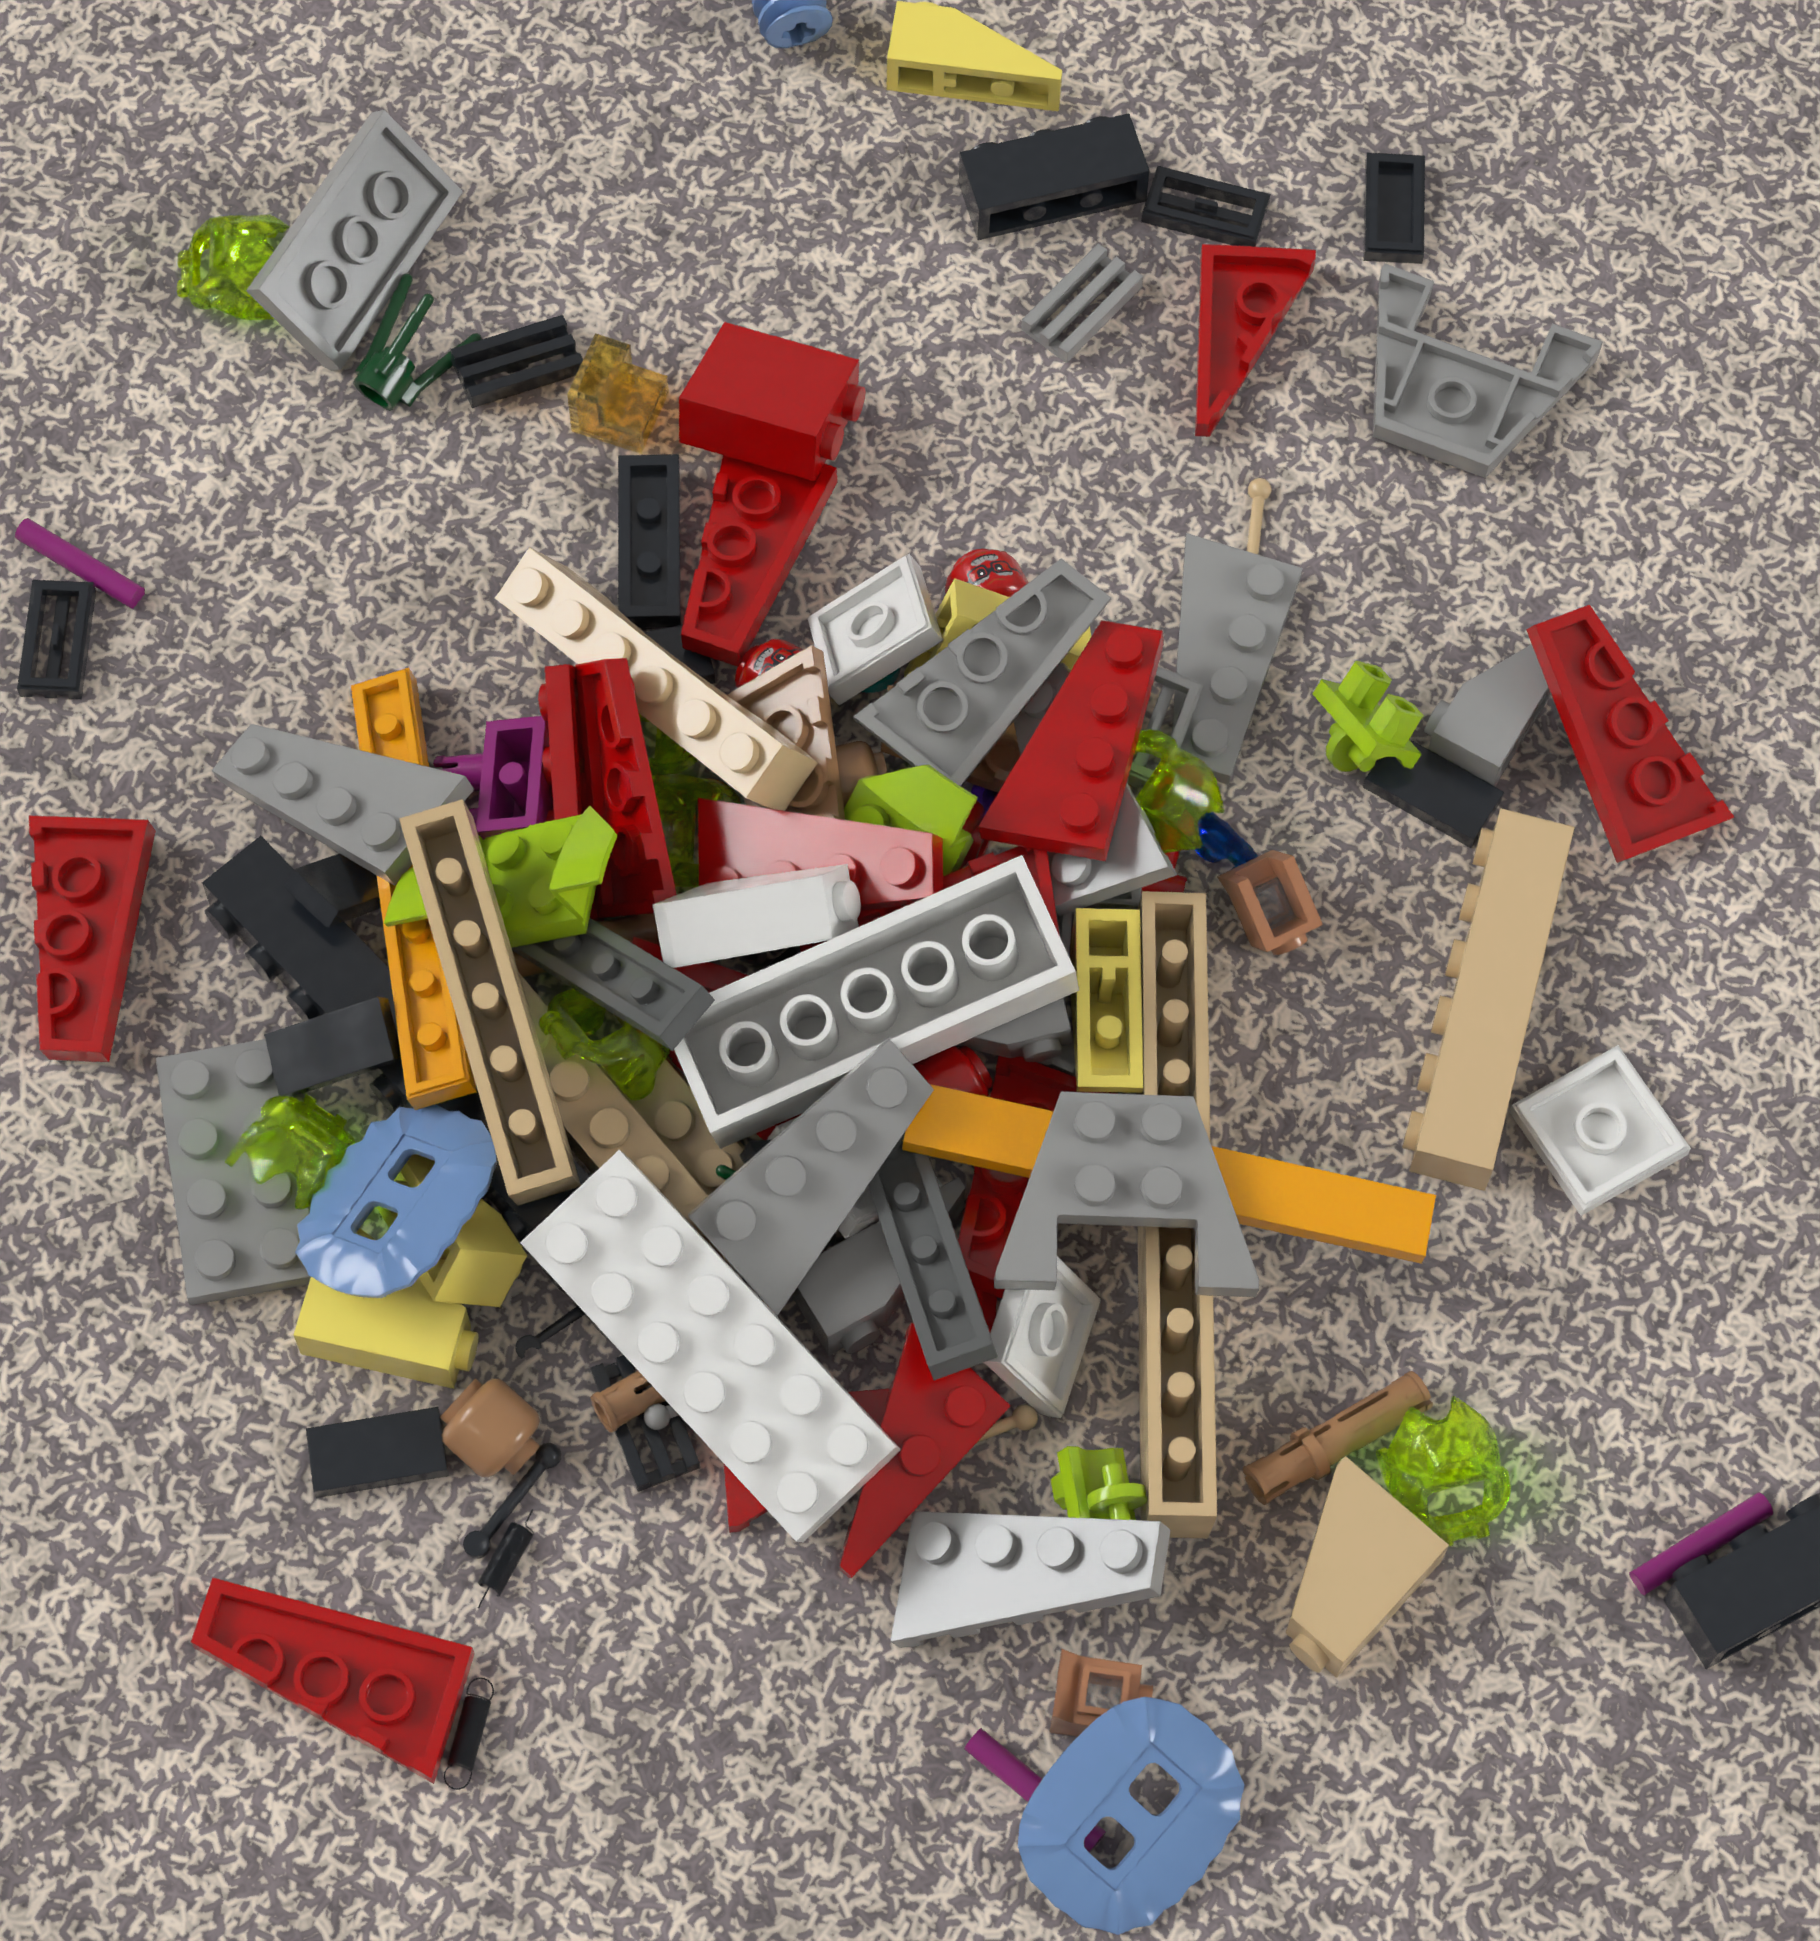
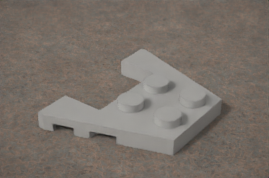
M1384 263L1378 284L1373 437L1486 478L1597 361L1603 341L1552 323L1532 372L1518 369L1416 332V328L1432 294L1434 281Z
M1061 1092L997 1266L994 1288L1055 1290L1057 1283L1058 1223L1193 1228L1195 1230V1295L1256 1297L1259 1291V1277L1194 1096Z

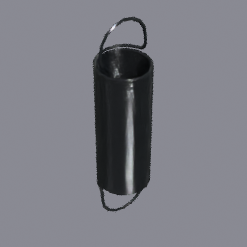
M533 1509L525 1522L527 1528L514 1522L510 1523L495 1553L483 1571L478 1584L481 1587L485 1584L488 1588L478 1609L489 1588L498 1593L497 1597L500 1596L528 1547L530 1540L533 1538L534 1532L527 1526V1521Z
M475 1678L467 1687L466 1694L472 1696L465 1697L447 1762L448 1767L444 1772L445 1783L454 1790L465 1788L472 1777V1770L474 1769L491 1705L490 1700L494 1695L493 1685L486 1678ZM477 1679L488 1681L492 1687L490 1699L475 1694H468L471 1683ZM457 1765L471 1771L470 1778L464 1787L453 1788L447 1783L445 1776L449 1767Z

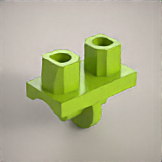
M1355 661L1341 684L1321 679L1312 693L1336 721L1329 729L1331 737L1326 745V757L1333 767L1341 772H1351L1356 769H1360L1363 772L1369 771L1374 767L1376 760L1384 757H1396L1403 767L1412 769L1421 756V752L1409 739L1424 715L1413 703L1403 697L1387 694L1382 704L1378 705L1392 680L1382 668L1376 665Z
M1067 1446L1057 1452L1060 1472L1050 1479L1054 1502L1062 1510H1067L1069 1518L1136 1520L1134 1509L1143 1506L1147 1502V1495L1144 1485L1129 1483L1123 1448L1087 1450L1078 1446Z

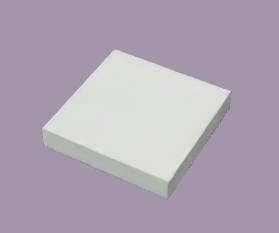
M910 554L900 558L807 618L814 645L824 652L829 695L838 705L846 702L943 641L921 567Z
M1619 1045L1514 1103L1509 1110L1518 1126L1581 1216L1687 1156L1691 1149Z
M1057 1256V1283L1055 1290L1005 1289L990 1333L998 1357L984 1363L1039 1414L1061 1418L1062 1414H1064L1101 1301L1100 1298Z

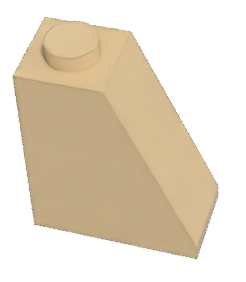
M1346 1456L1337 1464L1285 1632L1293 1639L1289 1644L1290 1649L1303 1664L1318 1673L1325 1667L1336 1678L1441 1563L1449 1544Z

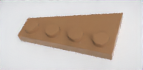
M810 645L727 694V696L778 730L818 762L785 811L845 820L824 652ZM743 796L746 805L767 808Z

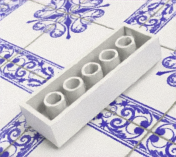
M1021 855L710 992L709 994L715 1001L674 1050L709 1132L719 1148L722 1149L806 1111L887 1038L896 1045L911 1064H914L1079 991V986L1073 964L1027 864Z
M620 1150L520 1242L796 1542L803 1543L901 1450L632 1160Z

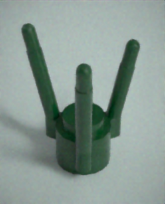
M408 273L403 274L370 348L355 370L358 376L353 381L356 389L364 397L389 411L393 410L399 401L411 407L421 391L453 366L451 351H449L413 381L411 374L415 370V365L402 354L434 302V297L429 293L421 298L392 345L385 347L413 281L412 276ZM473 333L456 347L482 340V337L478 333Z

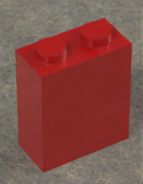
M724 322L679 396V443L815 481L826 460L834 461L838 456L843 442L844 428L848 421L856 422L861 414L866 390L865 387L858 385L859 359Z

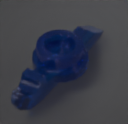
M1181 786L1173 796L1175 805L1181 818L1195 829L1192 843L1195 851L1201 858L1212 863L1227 859L1234 865L1233 868H1236L1258 857L1254 849L1227 822L1219 818L1188 788Z

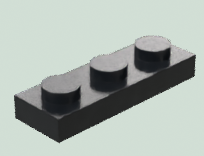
M679 454L618 455V610L638 628L681 625Z

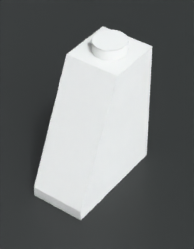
M847 864L706 883L653 904L663 962L672 968L828 941L858 928L857 918L861 908L859 891L855 883L850 881Z

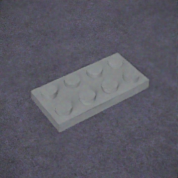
M385 110L371 112L246 291L323 367L331 371L341 370L393 295L403 274L408 273L463 191Z
M262 1039L157 1057L156 1065L185 1286L189 1304L195 1305L309 1285L311 1276L308 1275L305 1266L295 1253L300 1242L297 1224L310 1214L294 1096L290 1098L279 1097L266 1040Z

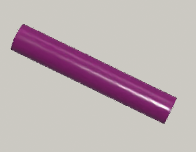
M26 518L17 527L15 532L17 540L86 582H94L96 588L129 608L133 609L145 595L144 587L33 520Z
M1758 1492L1629 1572V1576L1640 1593L1646 1595L1672 1579L1673 1572L1684 1564L1701 1555L1712 1554L1740 1534L1771 1517L1774 1514L1773 1508L1767 1498Z
M982 1728L972 1736L964 1748L965 1751L1025 1801L1029 1802L1042 1780L1038 1774ZM1096 1824L1084 1840V1847L1089 1853L1106 1834V1831L1098 1824Z

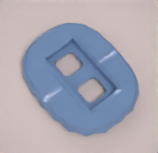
M436 1104L419 1110L399 1107L387 1120L371 1122L363 1140L348 1146L342 1162L328 1170L324 1187L312 1196L310 1214L297 1224L300 1242L295 1253L305 1266L308 1275L324 1285L348 1295L364 1298H383L393 1292L411 1287L423 1273L436 1266L444 1250L455 1242L462 1226L472 1218L480 1199L488 1192L493 1172L497 1165L493 1141L483 1122L470 1119L460 1111H448ZM413 1154L434 1160V1166L420 1185L408 1187L394 1181ZM380 1206L398 1213L397 1218L382 1238L371 1240L356 1234L374 1207Z
M1141 1697L1113 1706L1092 1722L1060 1755L1037 1786L1023 1811L1019 1825L1018 1849L1030 1881L1044 1893L1055 1907L1068 1914L1082 1927L1100 1929L1120 1935L1137 1927L1152 1925L1165 1909L1178 1903L1187 1889L1203 1878L1209 1863L1222 1851L1227 1835L1240 1820V1802L1245 1784L1236 1767L1232 1750L1214 1734L1206 1723L1193 1716L1181 1704L1151 1697ZM1150 1763H1156L1161 1766L1179 1784L1178 1794L1164 1811L1157 1815L1149 1813L1129 1792L1131 1783ZM1104 1817L1114 1818L1134 1837L1133 1847L1114 1868L1103 1866L1084 1847L1085 1837Z

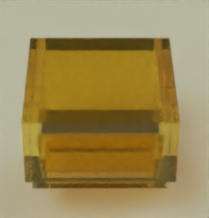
M595 333L567 394L572 432L642 454L669 394L668 376L633 365L630 344Z

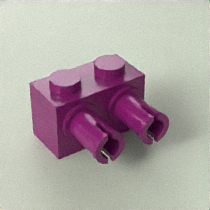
M542 716L486 721L483 753L447 757L442 755L436 756L433 761L435 767H442L439 770L466 776L474 788L473 791H480L478 808H470L469 811L473 816L477 833L483 840L504 832L515 831L529 827V825L546 822L548 811L553 809L552 784L547 783L542 764L544 748L549 746L548 722L544 721Z

